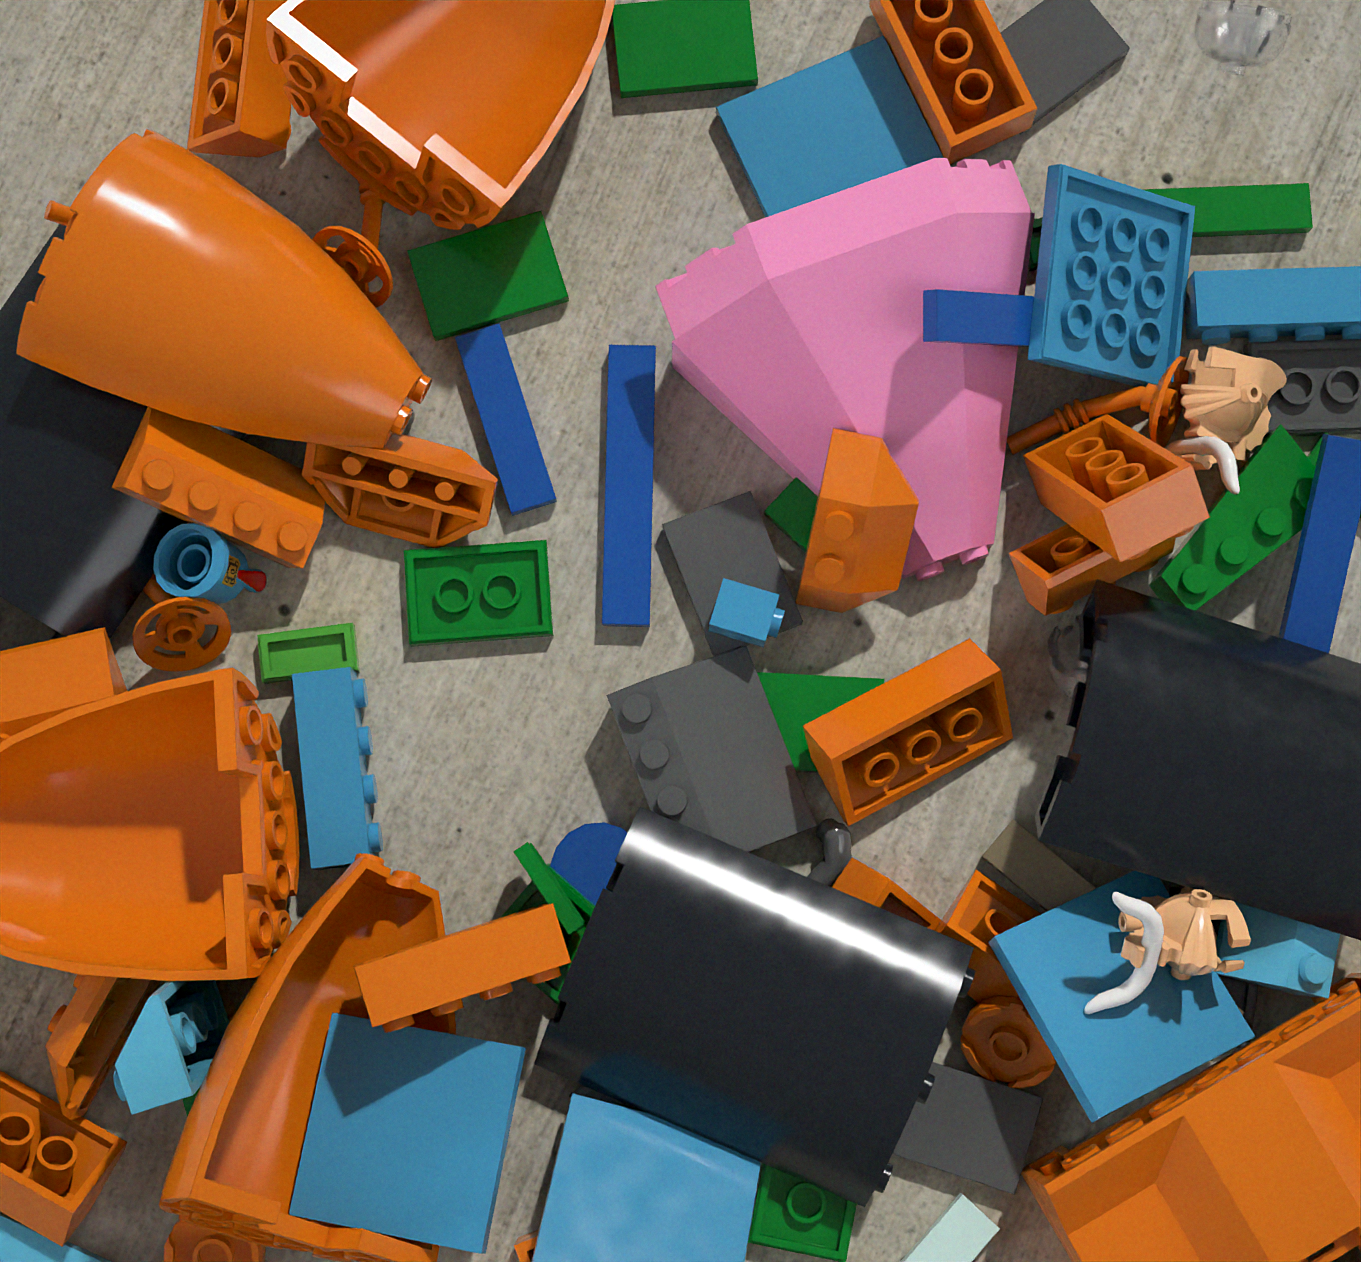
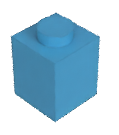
M723 578L709 623V631L764 648L767 635L777 638L785 610L776 608L779 594Z

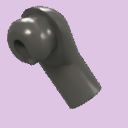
M832 818L823 820L816 829V837L822 842L824 858L807 876L829 887L836 881L852 858L851 834L845 824L838 823Z

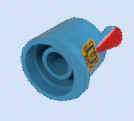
M196 523L181 524L169 530L159 542L154 554L153 570L157 583L165 592L177 597L204 598L216 604H221L236 598L243 588L249 592L258 593L267 584L265 573L260 569L248 568L246 557L238 547L224 539L219 532Z

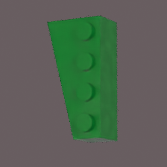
M1281 424L1263 439L1262 444L1255 449L1252 456L1238 471L1239 494H1232L1225 488L1218 499L1207 510L1210 518L1195 526L1150 582L1149 587L1159 599L1196 611L1302 530L1316 467Z

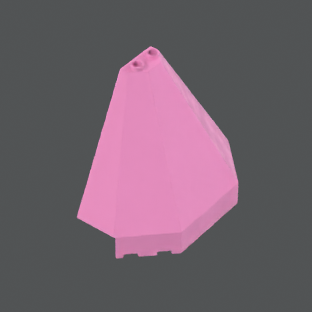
M933 158L746 224L732 234L735 240L734 245L722 249H709L685 266L687 273L671 279H665L655 286L675 338L672 341V368L793 479L797 477L817 496L819 494L833 428L883 439L889 449V454L897 463L919 499V506L901 575L902 579L916 575L917 581L932 578L945 571L943 564L957 559L961 560L962 565L976 562L989 555L987 548L992 547L994 544L1018 346L923 342V290L940 289L1025 296L1035 213H1032L1011 160H1002L997 164L989 166L987 160L963 159L956 164L957 166L951 167L947 158Z

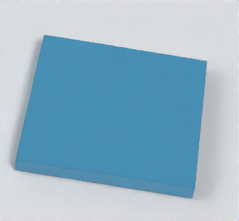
M884 36L716 107V115L765 218L933 158H943Z
M1063 164L1048 166L1028 360L1136 387H1146L1148 383L1157 385L1167 368L1180 356L1195 206Z
M1135 870L1000 933L988 942L1091 1123L1255 1037L1217 972L1212 971L1206 975H1191L1189 980H1179L1171 975L1172 967L1168 963L1163 967L1157 964L1149 985L1142 994L1129 1003L1092 1014L1084 1013L1085 1006L1099 993L1120 986L1132 975L1135 969L1129 960L1121 957L1124 939L1129 935V932H1122L1119 928L1118 919L1121 910L1113 902V892H1119L1136 899L1157 895L1163 898L1170 897L1160 878Z
M332 1012L288 1215L351 1228H363L376 1233L486 1254L526 1048L410 1026L385 1033L382 1025L372 1028L369 1019Z
M572 1093L532 1262H745L761 1162L649 1113Z

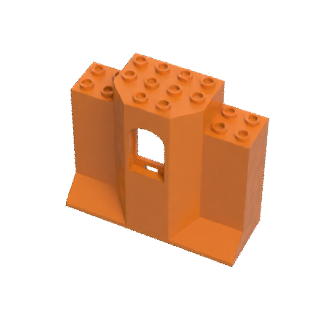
M1350 973L1333 983L1330 987L1329 998L1311 997L1314 1002L1313 1006L1077 1146L1068 1149L1060 1145L1023 1167L1021 1175L1071 1261L1332 1262L1355 1247H1358L1361 1252V973ZM1332 1243V1246L1307 1260V1257Z

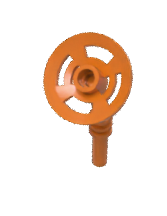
M358 181L359 193L361 194L359 196L360 203L364 205L361 235L346 227L327 226L321 229L312 240L346 271L375 307H379L389 299L393 290V278L390 268L378 251L383 204L386 201ZM341 235L345 240L338 248L327 246L329 238ZM378 276L383 281L382 288L375 292H369L368 283Z
M1183 356L1177 357L1167 368L1157 385L1148 383L1146 387L1138 386L1083 401L1076 398L1073 400L1072 406L1069 403L1064 404L1062 411L1058 407L1053 409L1054 415L1007 437L1006 443L1012 455L1060 432L1067 434L1070 432V427L1075 430L1080 427L1079 423L1082 422L1084 425L1089 423V418L1140 406L1141 411L1149 413L1150 440L1164 448L1173 434L1183 407L1180 404V400L1183 397L1180 389L1181 384L1188 385L1189 371L1184 370L1188 358Z
M153 574L144 587L143 592L156 605L148 609L138 619L132 634L133 646L138 657L153 668L171 672L196 669L213 661L225 650L230 641L231 625L226 612L216 603L204 598H175L174 595L162 589ZM157 614H162L156 622V630L145 634L149 622ZM205 625H217L212 639L202 647L197 640L203 635ZM158 645L169 651H185V654H165L155 650V647Z

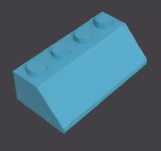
M1235 902L1247 924L1251 942L1249 946L1231 948L1228 944L1226 920H1220L1216 941L1217 956L1221 961L1243 960L1245 963L1243 969L1225 974L1217 972V974L1293 995L1329 998L1340 934Z
M215 980L167 981L148 998L115 1063L116 1071H114L113 1075L117 1095L121 1101H127L132 1115L193 1096L201 1087L229 1024Z

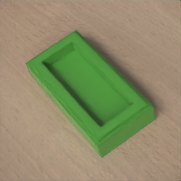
M353 623L257 635L261 677L264 684L292 681V674L346 667H351L355 672H360L356 630Z

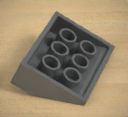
M747 646L653 676L606 695L650 811L749 853L817 826Z

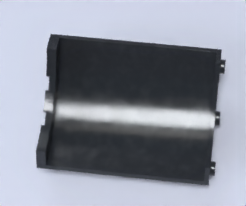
M59 224L0 310V597L54 629L56 632L51 639L67 637L72 634L105 627L110 640L154 574V554L159 542L169 530L188 522L111 488L148 406L91 387L16 354L17 341L26 304L29 301L35 302L38 288L45 276L38 273L44 256L54 237L64 240L66 226ZM210 425L240 440H243L246 433Z
M1097 579L1078 620L1080 630L1078 661L1088 663L1085 683L1078 681L1075 685L1066 723L1067 726L1075 728L1067 757L1057 755L1048 783L1035 811L1038 841L1193 889H1202L1225 899L1361 940V663Z
M639 807L616 857L615 863L617 864L606 889L603 888L577 948L558 996L560 1002L555 1016L550 1019L534 1064L865 1207L874 1190L880 1193L884 1192L893 1169V1165L888 1162L916 1101L925 1104L931 1092L935 1075L928 1073L957 996L965 998L974 979L976 970L968 967L974 947Z

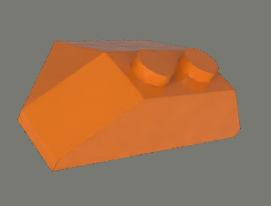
M833 428L798 586L796 604L844 613L898 590L919 506V499L901 469L889 454V449L882 438Z
M392 433L383 449L307 442L302 470L304 479L310 485L313 484L324 501L345 524L431 548H440L464 537L474 530L477 531L486 527L490 520L498 481L494 475L461 449L406 434L399 436L395 433Z
M77 974L73 983V987L77 988V991L69 1005L63 1004L52 1017L47 1029L52 1034L45 1045L62 1115L69 1119H75L86 1114L122 1051L145 1003L158 988L160 980Z

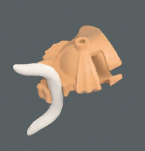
M1213 346L1208 348L1205 362L1199 361L1198 350L1194 349L1190 351L1184 370L1192 374L1191 385L1181 384L1180 389L1183 396L1180 400V404L1184 407L1183 416L1184 419L1190 422V427L1184 432V436L1187 438L1175 440L1166 446L1165 449L1190 463L1194 471L1209 470L1212 464L1218 463L1223 484L1229 492L1237 495L1240 492L1236 462H1244L1246 452L1252 451L1255 446L1262 444L1264 435L1269 432L1268 424L1271 414L1268 410V402L1277 390L1284 387L1287 378L1284 371L1276 363L1261 357L1246 356Z
M1187 886L1182 888L1180 894L1169 898L1157 895L1136 899L1119 892H1113V902L1121 910L1118 919L1119 928L1122 932H1129V935L1124 939L1121 957L1129 960L1135 969L1132 975L1120 986L1099 993L1085 1006L1084 1013L1092 1014L1129 1003L1143 993L1151 982L1157 964L1163 967L1168 963L1172 967L1171 975L1179 980H1189L1191 975H1206L1212 971L1225 974L1243 969L1245 963L1243 960L1221 961L1217 956V935L1212 920H1226L1228 944L1231 948L1249 946L1251 938L1248 927L1236 903L1232 900L1210 894L1205 890L1193 889Z

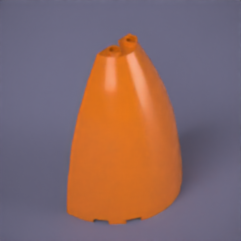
M288 0L267 19V44L271 61L276 64L281 63L288 81L282 88L299 116L311 117L323 134L318 139L320 144L355 179L378 197L410 216H413L417 211L429 215L435 226L460 230L465 224H475L477 228H480L490 223L504 209L538 165L583 93L606 39L616 0Z
M146 129L143 137L133 133L120 142L95 169L69 209L74 213L65 229L64 240L58 237L52 239L38 273L45 276L38 288L35 302L29 301L26 304L17 341L16 354L91 387L179 418L246 434L314 444L383 449L392 433L399 436L403 433L412 415L413 409L409 408L413 401L421 404L432 383V378L424 375L389 323L346 271L298 225L217 167L167 137L149 129Z
M225 668L153 683L68 709L0 742L1 955L17 961L78 975L160 981L236 980L260 976L265 964L271 958L272 951L278 949L288 937L292 924L290 915L286 911L287 897L297 896L299 829L291 772L283 771L276 751H279L281 748L282 739L272 714H261L254 701L258 699L259 691L245 675L234 668Z
M358 853L348 869L307 911L265 964L260 976L255 980L225 1030L188 1114L170 1165L159 1202V1207L164 1212L179 1214L178 1219L222 1235L280 1250L286 1248L302 1252H312L313 1257L333 1261L437 1262L440 1245L288 1214L332 1012L369 1019L353 965L445 936L438 890L420 883L421 877L412 872L396 870L391 875V869L384 866L385 861L382 858L371 854ZM430 1009L412 1014L415 1024L410 1025V1027L456 1035L455 1011L434 1017V1014L432 1015Z

